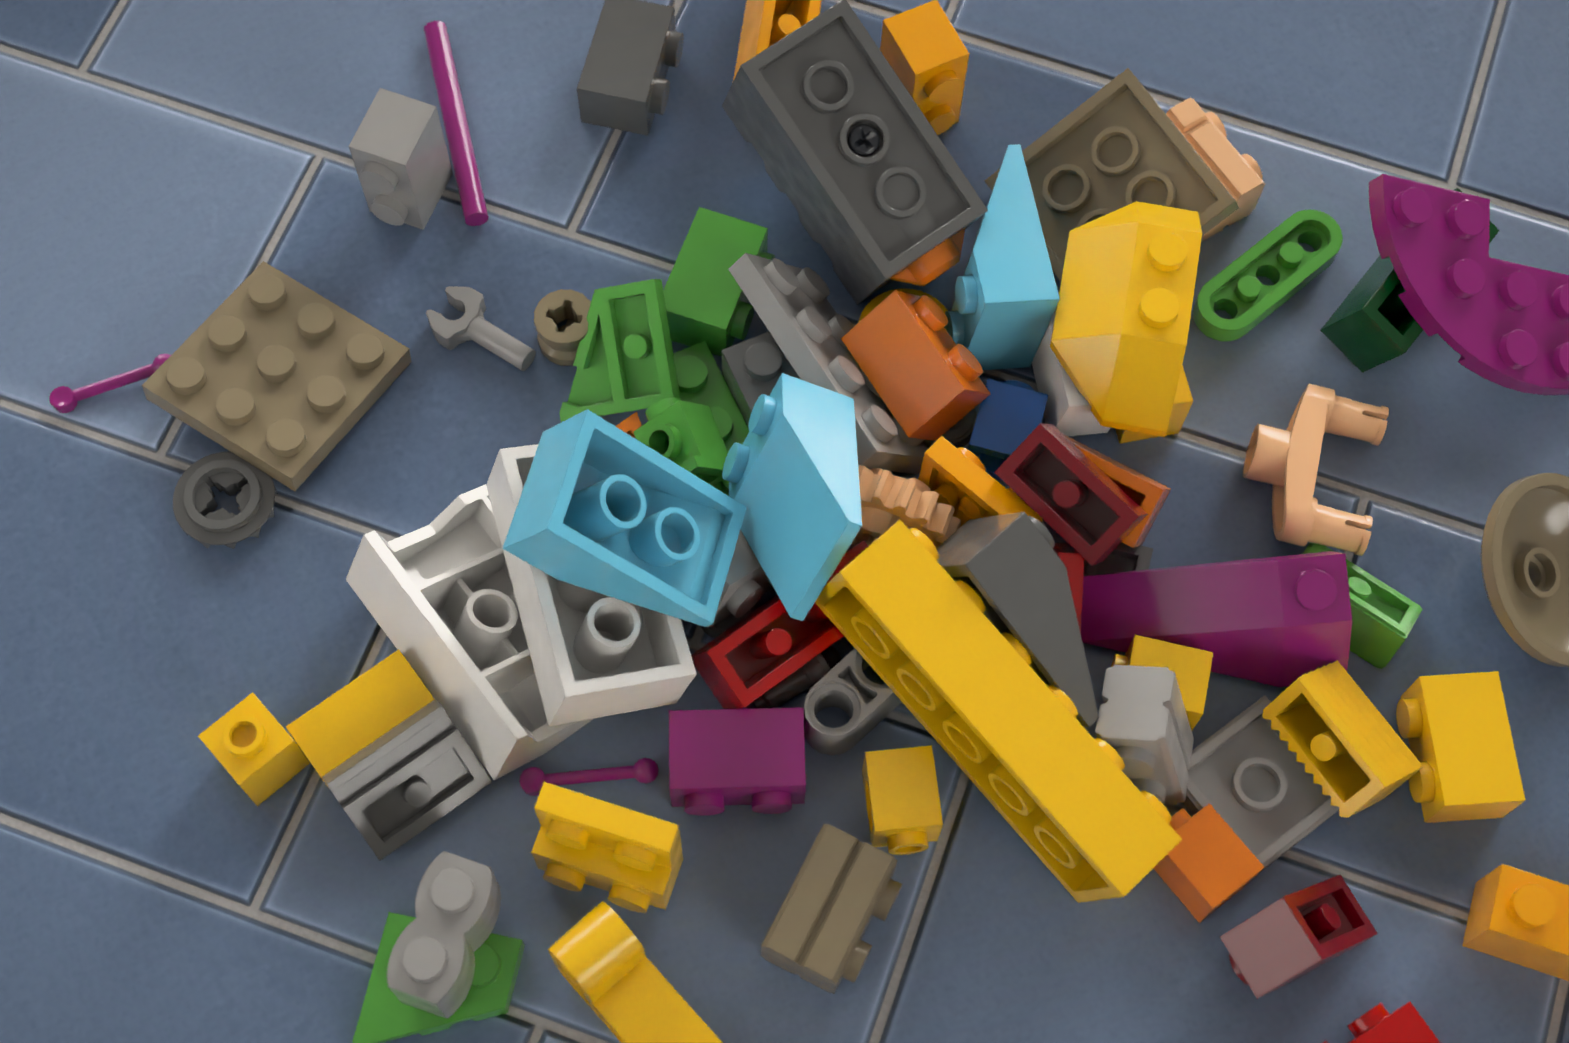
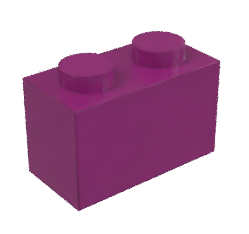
M803 708L670 710L669 791L672 807H684V812L687 814L708 816L724 812L725 806L752 805V811L756 813L779 814L792 810V804H804L806 772Z

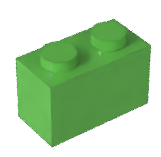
M702 207L698 208L663 290L671 341L687 346H693L706 341L711 354L722 357L721 350L732 346L735 338L745 339L753 319L754 308L728 269L745 253L770 260L775 258L774 254L768 253V228Z

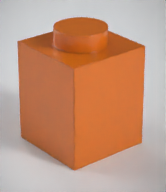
M1210 803L1192 817L1184 808L1171 816L1172 820L1169 825L1182 840L1153 868L1199 923L1242 890L1265 868Z

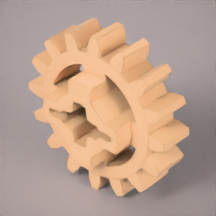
M865 466L858 467L862 527L851 543L852 545L865 540L867 545L870 546L898 520H901L909 530L916 528L924 533L936 548L959 529L961 519L953 516L955 508L951 505L937 503L939 494L935 491H930L931 489L922 481L914 477L909 479L898 477L890 471L882 470L881 468L869 470Z

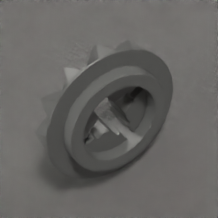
M218 452L199 459L182 474L173 494V511L178 524L185 534L199 541L206 548H209L211 545H225L234 549L237 542L248 537L259 538L260 528L268 518H274L275 495L278 493L272 477L232 452ZM215 486L220 492L224 491L229 496L238 493L235 499L239 505L238 510L240 513L235 515L233 512L229 513L223 508L213 513L218 505L211 488Z

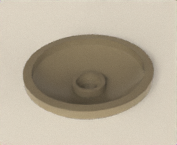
M1540 473L1513 482L1503 490L1494 502L1485 524L1481 542L1482 578L1493 612L1515 643L1530 656L1543 663L1557 667H1569V477L1557 473Z

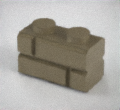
M823 824L761 945V957L829 993L835 994L842 978L855 983L873 946L861 939L873 916L885 922L903 885L892 879L898 860L894 856L866 842H860L856 837L830 824Z

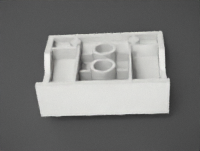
M486 484L459 495L429 525L387 542L375 530L363 535L346 581L397 650L401 651L434 699L444 707L455 727L494 781L544 755L593 720L589 719L548 726Z

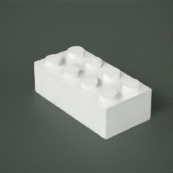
M539 444L499 449L486 484L502 548ZM503 549L549 727L666 706L678 702L696 676V670L681 619L557 580Z

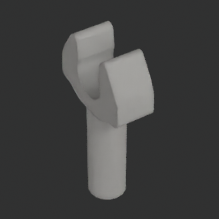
M448 286L445 289L449 304L458 311L464 312L460 319L448 320L431 309L426 311L434 337L439 344L448 350H453L457 345L473 340L521 371H525L535 358L536 351L484 319L483 313L486 310L483 294L473 288Z

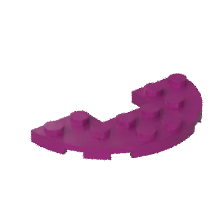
M1382 174L1368 182L1371 221L1381 259H1391L1394 270L1405 289V292L1398 296L1429 337L1438 334L1452 349L1461 355L1458 362L1462 366L1493 383L1523 393L1569 395V275L1489 257L1490 199L1386 174Z

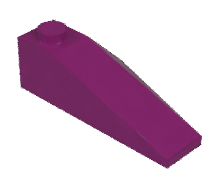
M1333 551L1086 575L1083 577L1082 643L1127 652L1135 635L1213 652L1210 672L1277 687H1289L1303 674H1307L1317 668L1320 669L1324 665L1327 666L1330 663H1334L1336 660L1339 661L1346 671L1348 669L1352 613L1345 553Z

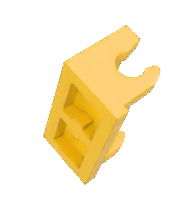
M398 649L287 725L286 729L322 778L325 774L435 699Z

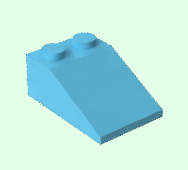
M1016 144L1008 145L986 206L988 211L983 215L963 276H958L956 280L955 300L952 309L945 312L948 324L944 328L956 345L961 344L965 346L977 358L983 370L1030 367L1060 300L1021 145Z
M782 373L769 396L761 394L758 397L749 419V433L743 444L735 442L731 446L724 462L722 478L729 481V497L747 507L740 529L789 616L803 621L862 527L854 399Z
M587 409L542 433L502 549L557 580L707 627L714 623L747 507Z

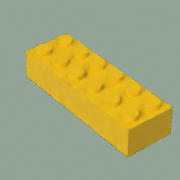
M898 520L825 585L815 601L816 605L1078 903L1125 897L1182 840L1169 825L1172 820L1169 811L1154 795L1145 790L1139 791L1123 773L1122 770L1125 768V764L1117 751L1103 739L1097 737L1093 739L1076 719L1078 710L1072 700L1056 686H1047L1029 666L1032 663V659L1026 648L1014 636L1006 632L1001 634L983 614L986 610L985 605L976 591L961 580L955 582L937 562L939 560V553L931 540L916 528L909 530L901 520Z

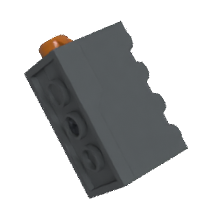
M846 0L836 3L740 66L722 107L744 140L752 143L761 156L766 172L778 190L785 193L795 206L800 222L812 240L819 243L829 256L834 272L857 305L894 280L924 287L960 262L965 229L984 215L988 209Z

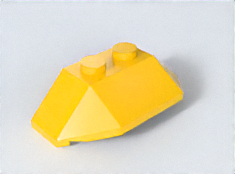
M1136 201L1069 232L1059 288L1060 300L1056 307L1050 348L1075 387L1091 405V412L1100 426L1165 437L1187 346L1202 239L1199 214L1196 211Z

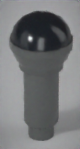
M829 646L752 703L755 708H778L803 691L813 687L842 660L840 652L834 646Z

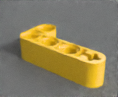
M604 901L599 903L548 948L553 963L560 973L621 1043H722L649 961L637 937Z

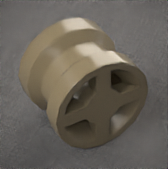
M563 289L548 293L539 301L534 310V325L541 352L550 362L560 366H573L579 342L586 336L588 331L587 314L591 301L582 293ZM567 319L566 325L557 329L556 324Z

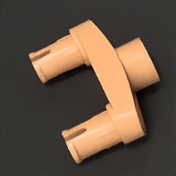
M1308 383L1286 430L1259 423L1255 426L1246 452L1243 477L1273 485L1272 519L1274 535L1278 541L1302 547L1307 542L1353 552L1359 556L1365 553L1371 536V531L1366 529L1372 527L1373 517L1319 505L1317 498L1313 497L1325 432L1370 442V444L1378 446L1386 431L1389 407L1382 405L1379 407L1337 396L1334 389Z

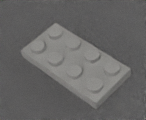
M749 253L741 256L728 270L799 378L854 399L858 467L865 466L868 469L881 468L882 470L918 474L921 469L924 453L928 450L923 442L925 439L908 438L841 340L854 325L843 315L836 313L826 298L830 295V290L824 280L808 267L802 269L787 265L777 258L770 260Z

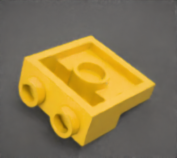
M544 782L534 807L541 827L531 851L537 868L544 870L542 878L553 885L576 892H581L584 884L608 891L607 899L610 902L634 912L646 913L649 905L666 910L683 862L679 825Z

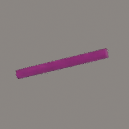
M431 21L424 26V34L465 223L469 226H479L486 223L489 217L447 27L442 21Z

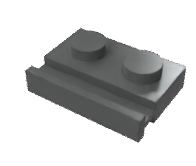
M436 699L322 777L379 861L493 782L447 715L444 707Z

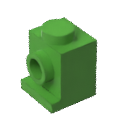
M672 397L660 400L647 408L645 414L648 422L633 431L638 441L712 486L724 480L722 478V471L728 451L708 405L681 401L679 398Z

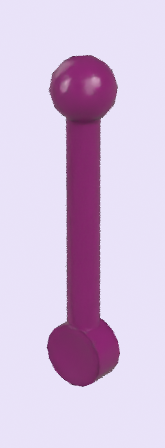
M166 353L160 354L155 357L152 364L75 390L66 386L57 387L51 392L49 401L59 413H69L76 408L78 401L149 378L171 355Z
M645 757L630 766L546 774L537 767H529L521 773L519 782L526 794L537 796L540 794L544 782L560 786L635 778L640 783L648 784L657 778L659 768L654 760Z

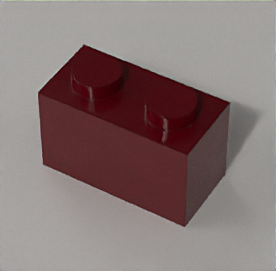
M1040 423L994 472L1091 565L1103 562L1148 515L1053 424Z

